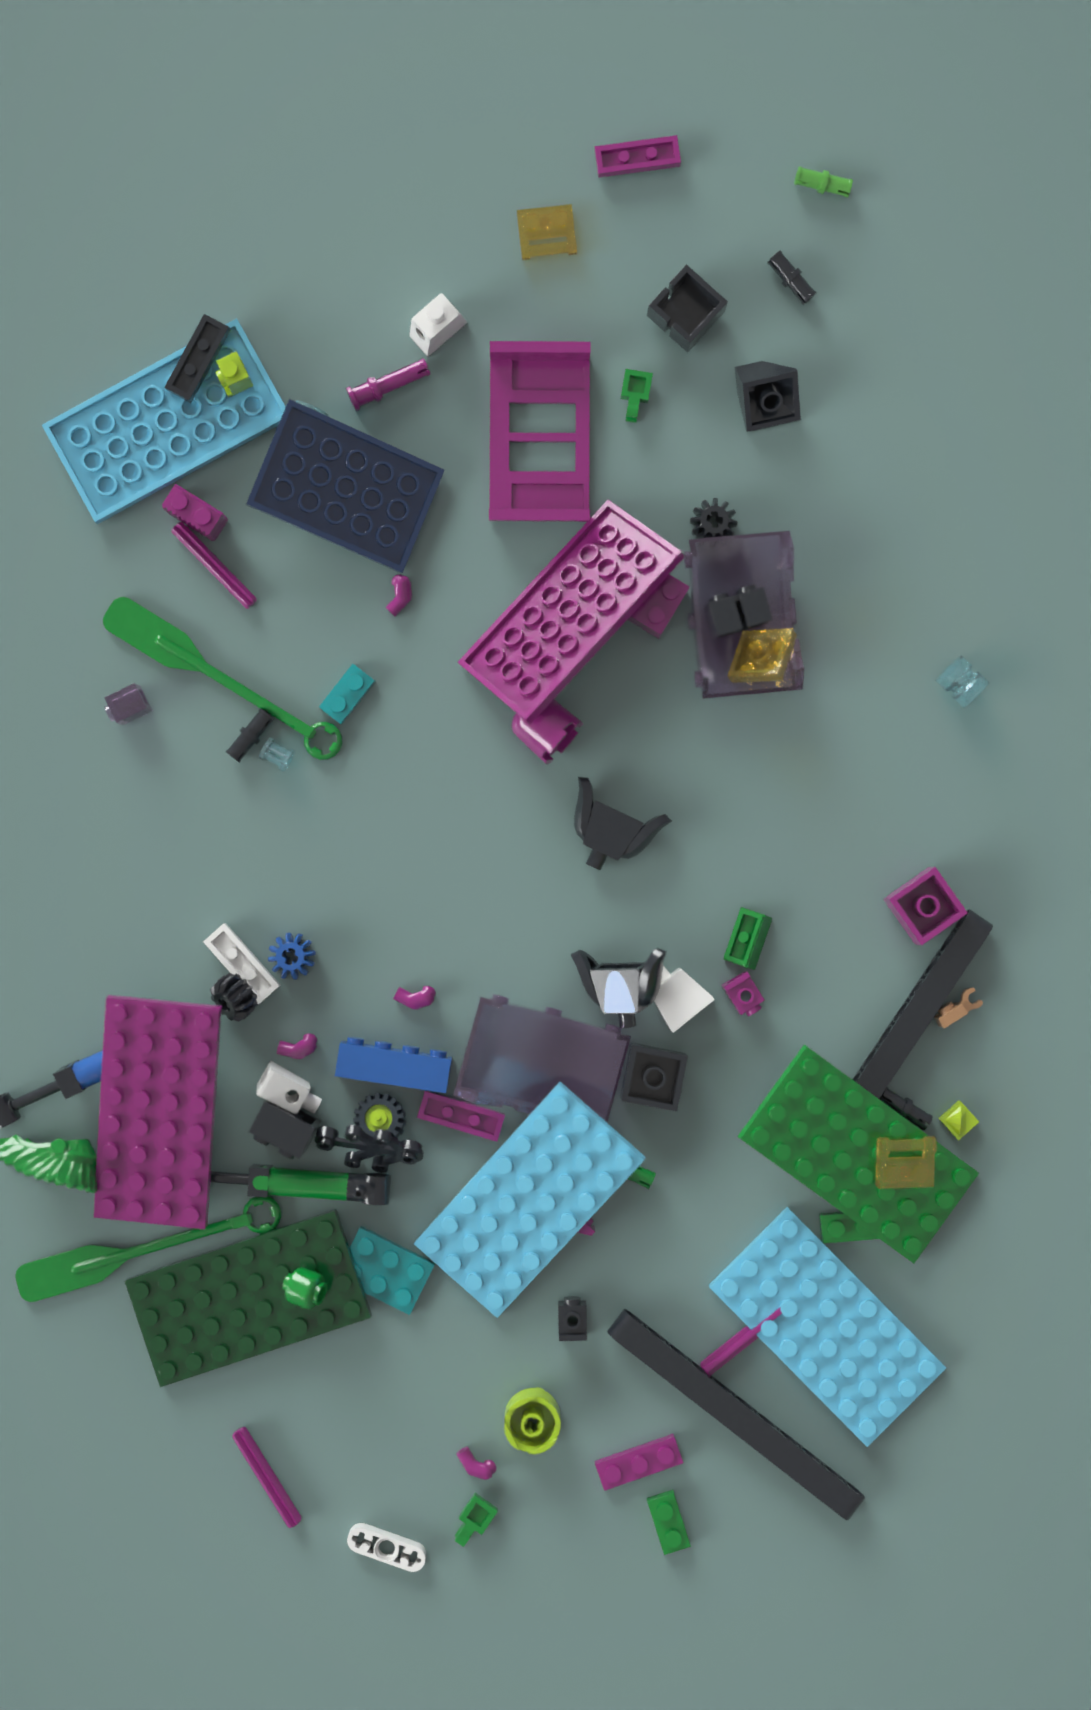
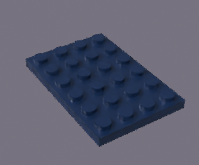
M289 399L246 505L394 571L403 573L445 470Z

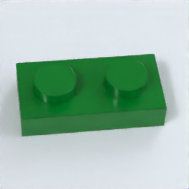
M842 1212L819 1214L821 1241L823 1244L879 1239Z
M669 1490L648 1497L647 1503L664 1555L691 1547L674 1491Z

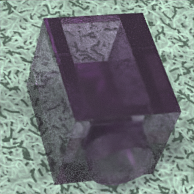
M136 683L104 697L107 706L104 708L111 721L115 720L116 723L121 725L153 711L141 686Z

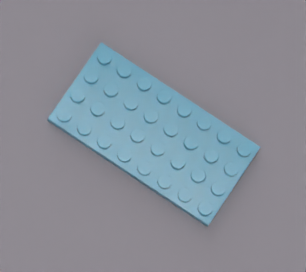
M237 318L225 324L229 326L230 332L192 403L170 393L164 388L183 354L185 346L42 424L96 524L105 521L278 426L285 410V405ZM237 351L254 386L228 397L216 374V371L220 369L216 360Z
M559 1082L415 1240L414 1245L498 1318L645 1160V1156L564 1084Z
M788 1207L709 1284V1288L751 1330L781 1307L782 1314L773 1321H764L761 1325V1331L756 1335L867 1447L946 1369L944 1364Z

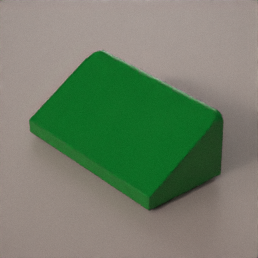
M741 907L723 960L755 970L772 922V917Z

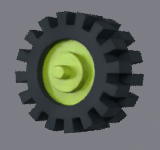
M374 1093L375 1095H368L366 1100H361L358 1103L360 1106L358 1109L355 1108L354 1113L356 1115L353 1118V1123L361 1127L364 1132L374 1137L376 1130H386L396 1139H398L397 1137L400 1134H403V1127L406 1126V1114L402 1105L395 1098L385 1093L384 1095Z

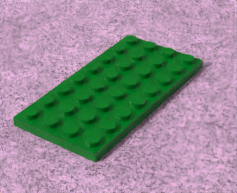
M806 1045L802 1046L737 1136L912 1263L917 1261L979 1174L967 1163Z

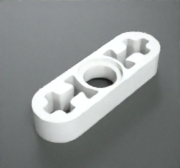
M357 1523L349 1531L347 1543L349 1548L356 1553L410 1572L420 1570L425 1564L426 1549L419 1542L365 1523ZM360 1532L365 1533L364 1538L366 1540H363L362 1543L359 1544L356 1542L357 1537L355 1536H358ZM376 1536L377 1539L375 1541L374 1549H371L370 1546L372 1542L370 1541H373V1537ZM382 1541H391L395 1546V1550L391 1554L382 1553L379 1549V1544ZM400 1545L404 1546L401 1558H397ZM413 1551L418 1552L417 1557L420 1559L410 1562L408 1555H411Z

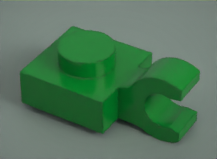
M625 369L621 399L629 400L625 421L636 423L639 403H648L653 373Z
M474 1493L459 1515V1520L464 1523L456 1532L454 1541L464 1547L474 1531L482 1535L497 1514L498 1508L477 1493Z

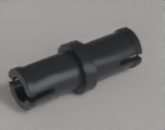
M781 250L767 262L783 280L782 285L785 288L788 286L802 302V305L806 304L817 293L800 275L802 271L799 268L795 269Z
M259 709V712L246 728L242 727L240 729L241 734L225 752L240 763L254 743L257 745L260 742L259 737L274 719L265 711Z
M888 1087L879 1098V1100L923 1131L928 1128L925 1123L930 1125L933 1116L915 1106L908 1097L904 1099L888 1089Z

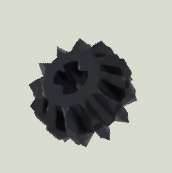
M713 498L712 506L706 500H703L701 503L702 509L699 507L694 508L693 513L697 517L690 518V524L696 525L692 529L693 535L702 534L699 539L700 543H703L707 537L710 538L709 546L713 547L716 538L723 545L726 542L725 536L733 537L734 532L731 528L736 527L738 521L730 519L736 513L734 509L725 511L729 504L727 501L723 502L720 507L718 506L717 498ZM711 517H715L716 522H718L716 528H713L709 522Z
M237 973L223 975L210 989L212 994L211 1000L215 1002L216 1006H222L221 1014L226 1015L231 1021L239 1022L247 1018L258 1006L257 994L252 991L253 987L249 986L247 980L242 979Z

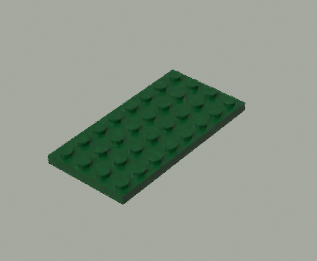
M336 1209L128 1278L124 1281L160 1387L369 1319L372 1316ZM299 1267L322 1274L327 1284V1293L323 1302L312 1309H305L289 1303L285 1297V1290L283 1289L284 1279L289 1273L292 1274Z

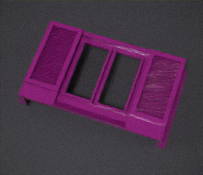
M490 341L489 521L590 522L591 342ZM509 404H576V433H509ZM509 442L576 443L575 472L509 471Z

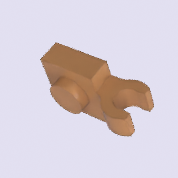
M968 987L962 991L958 1003L953 1004L950 1001L940 1007L939 1013L933 1017L939 1027L946 1028L967 1015L970 1010L982 1006L983 1001L980 999L974 1003H970L968 1000L969 995L976 991L973 987Z

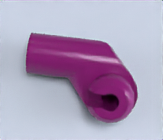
M396 574L392 578L395 598L385 607L394 617L412 599L411 581L402 574Z
M424 986L422 991L412 994L399 987L393 999L413 1010L430 1006L434 1002L436 991L431 986Z
M307 1033L303 1036V1040L296 1044L280 1040L276 1054L301 1060L316 1050L318 1039L314 1034Z
M468 1446L456 1453L464 1469L471 1476L487 1480L492 1478V1474L497 1471V1466L492 1460H485L484 1463L476 1461Z

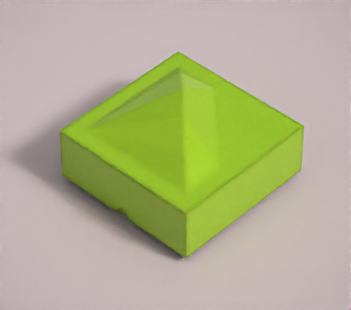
M959 1100L938 1118L957 1140H960L979 1123L975 1116Z

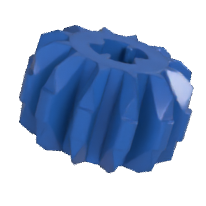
M289 932L285 936L286 942L281 937L275 939L280 947H269V950L276 953V956L268 957V962L277 961L278 964L272 968L273 972L283 968L281 978H287L289 972H291L292 979L296 980L299 976L298 970L304 976L309 973L304 964L311 967L315 965L313 960L307 958L308 956L316 955V951L306 950L312 944L311 940L301 944L303 934H297L293 941V935ZM292 949H294L295 955L298 956V960L292 961V963H290L289 957L286 956V952L292 951Z

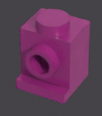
M743 971L721 985L740 1015L746 1012L747 1016H751L762 1009L760 1003L765 1000L747 971ZM743 991L750 992L749 1000L743 1001L741 999Z

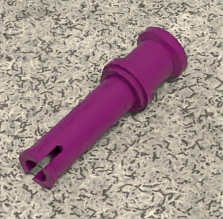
M422 358L378 379L369 377L367 382L354 388L349 386L346 388V391L355 411H358L360 406L374 400L377 402L381 401L386 393L429 376L430 371L427 369L426 361Z

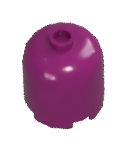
M554 699L531 725L515 713L511 726L515 735L547 765L553 762L551 755L557 750L562 754L578 735L575 728H580L583 723Z

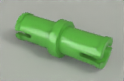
M801 166L798 167L794 180V185L817 189V192L821 194L829 192L847 198L853 183V179L830 175L829 171L826 170L818 172L802 168Z

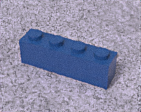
M348 1037L347 1041L340 1042L335 1071L336 1077L446 1093L448 1090L452 1057H448L446 1051L431 1049L430 1054L419 1052V1047L403 1045L402 1049L391 1048L392 1043L375 1041V1045L364 1044V1039Z

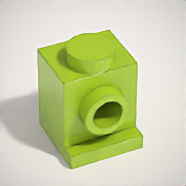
M237 351L216 360L220 368L216 371V374L228 397L254 386Z

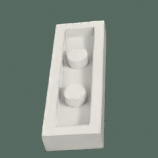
M226 923L222 924L203 941L230 973H237L242 979L247 980L248 985L253 987L252 991L257 994L256 1000L258 1005L281 986Z

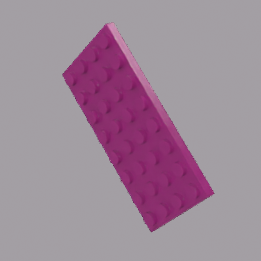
M607 500L590 518V522H587L464 654L458 663L531 725L685 556L679 549L613 502Z
M108 995L106 997L96 1163L98 1191L95 1193L93 1218L205 1229L208 1226L222 1006Z

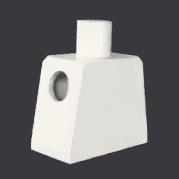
M441 293L412 318L409 336L428 357L467 324V321Z
M663 965L661 986L654 1002L667 1026L674 1033L715 999L681 968L670 974Z
M271 1060L257 1083L256 1095L294 1114L298 1113L300 1107L314 1114L322 1101L321 1098L310 1093V1083ZM290 1090L297 1091L295 1095L287 1094Z

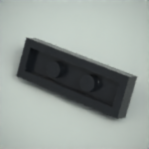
M204 314L164 388L170 393L192 403L230 332L229 326Z

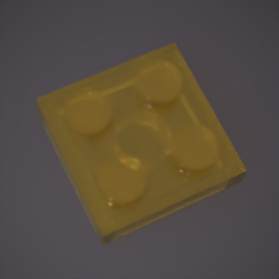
M793 628L743 631L728 673V678L731 682L782 681L797 637Z

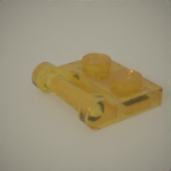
M572 204L517 210L522 261L530 260V257L562 253H568L569 256L577 255ZM564 236L567 239L565 242L529 245L528 240Z
M925 1136L923 1139L889 1140L888 1137L878 1138L876 1149V1186L879 1189L934 1187L936 1138L934 1136ZM890 1151H923L922 1157L888 1158Z

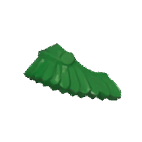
M19 1135L0 1139V1161H4V1164L7 1166H14L18 1173L23 1172L25 1176H34L37 1181L44 1180L48 1184L54 1182L56 1186L65 1185L68 1189L77 1188L80 1191L84 1189L87 1193H96L98 1191L96 1177L97 1155L89 1139L64 1140L58 1138L51 1143L36 1144L28 1138L24 1140Z

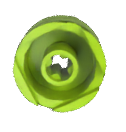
M539 1387L524 1389L516 1393L509 1400L505 1410L504 1431L509 1443L517 1450L529 1452V1454L545 1452L555 1444L560 1433L561 1416L558 1403L554 1397ZM528 1418L537 1419V1423L533 1424L532 1421H528Z

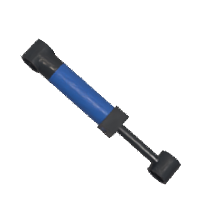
M103 1050L80 1061L78 1059L61 1067L53 1074L56 1081L14 1099L9 1092L1 1094L0 1129L21 1118L19 1109L58 1091H61L64 1098L68 1099L83 1092L86 1088L101 1082Z

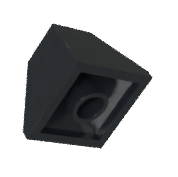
M765 361L735 367L737 393L747 432L801 420L798 371L796 368Z

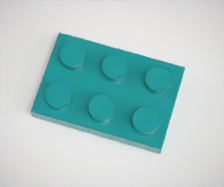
M360 1226L350 1246V1251L364 1292L410 1315L435 1263Z

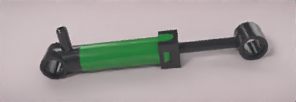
M253 1164L249 1168V1174L211 1171L210 1182L248 1185L247 1196L254 1197L274 1195L356 1201L368 1205H388L391 1175L385 1173L358 1174L276 1168L273 1165Z

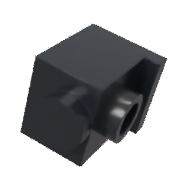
M577 1296L564 1297V1301H558L559 1341H587L586 1300H581ZM574 1315L578 1318V1321L576 1323H569L567 1321L568 1317Z

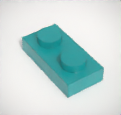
M352 664L320 704L319 708L342 725L376 681Z

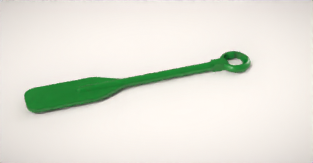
M118 597L109 606L103 617V625L110 633L166 667L202 672L304 735V746L313 758L328 760L335 757L340 751L342 735L334 724L318 722L309 726L208 664L186 633L131 599ZM325 727V732H328L330 735L335 733L337 736V743H332V746L329 748L331 753L322 755V750L316 747L311 748L309 739L314 738L317 733L315 729Z
M253 1197L245 1204L243 1214L208 1224L205 1229L194 1228L126 1249L91 1244L21 1265L16 1271L15 1278L18 1290L25 1301L36 1302L97 1284L107 1278L128 1259L247 1226L252 1232L263 1234L274 1230L279 1225L281 1209L272 1197ZM265 1201L272 1205L270 1208L271 1214L276 1218L272 1225L267 1222L261 1224L259 1228L252 1224L254 1221L253 1216L248 1211L252 1204L257 1207L263 1205Z

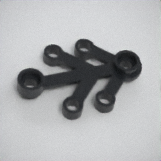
M348 1125L345 1131V1138L338 1137L339 1132L336 1129L321 1126L317 1128L315 1135L316 1147L320 1150L330 1151L334 1146L359 1150L346 1153L344 1165L350 1168H359L361 1160L374 1157L372 1170L385 1173L388 1171L390 1164L400 1161L405 1164H415L421 1161L424 1156L422 1145L414 1140L399 1141L386 1130H376L374 1137L364 1132L361 1127Z

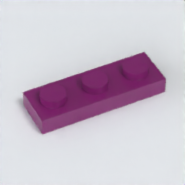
M677 135L595 146L598 178L675 168L681 165Z
M425 1090L417 1118L497 1142L505 1113Z
M674 1433L595 1461L604 1491L683 1464Z

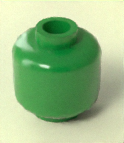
M299 1267L292 1274L289 1273L285 1277L283 1289L289 1303L305 1309H312L323 1302L327 1293V1284L322 1274Z

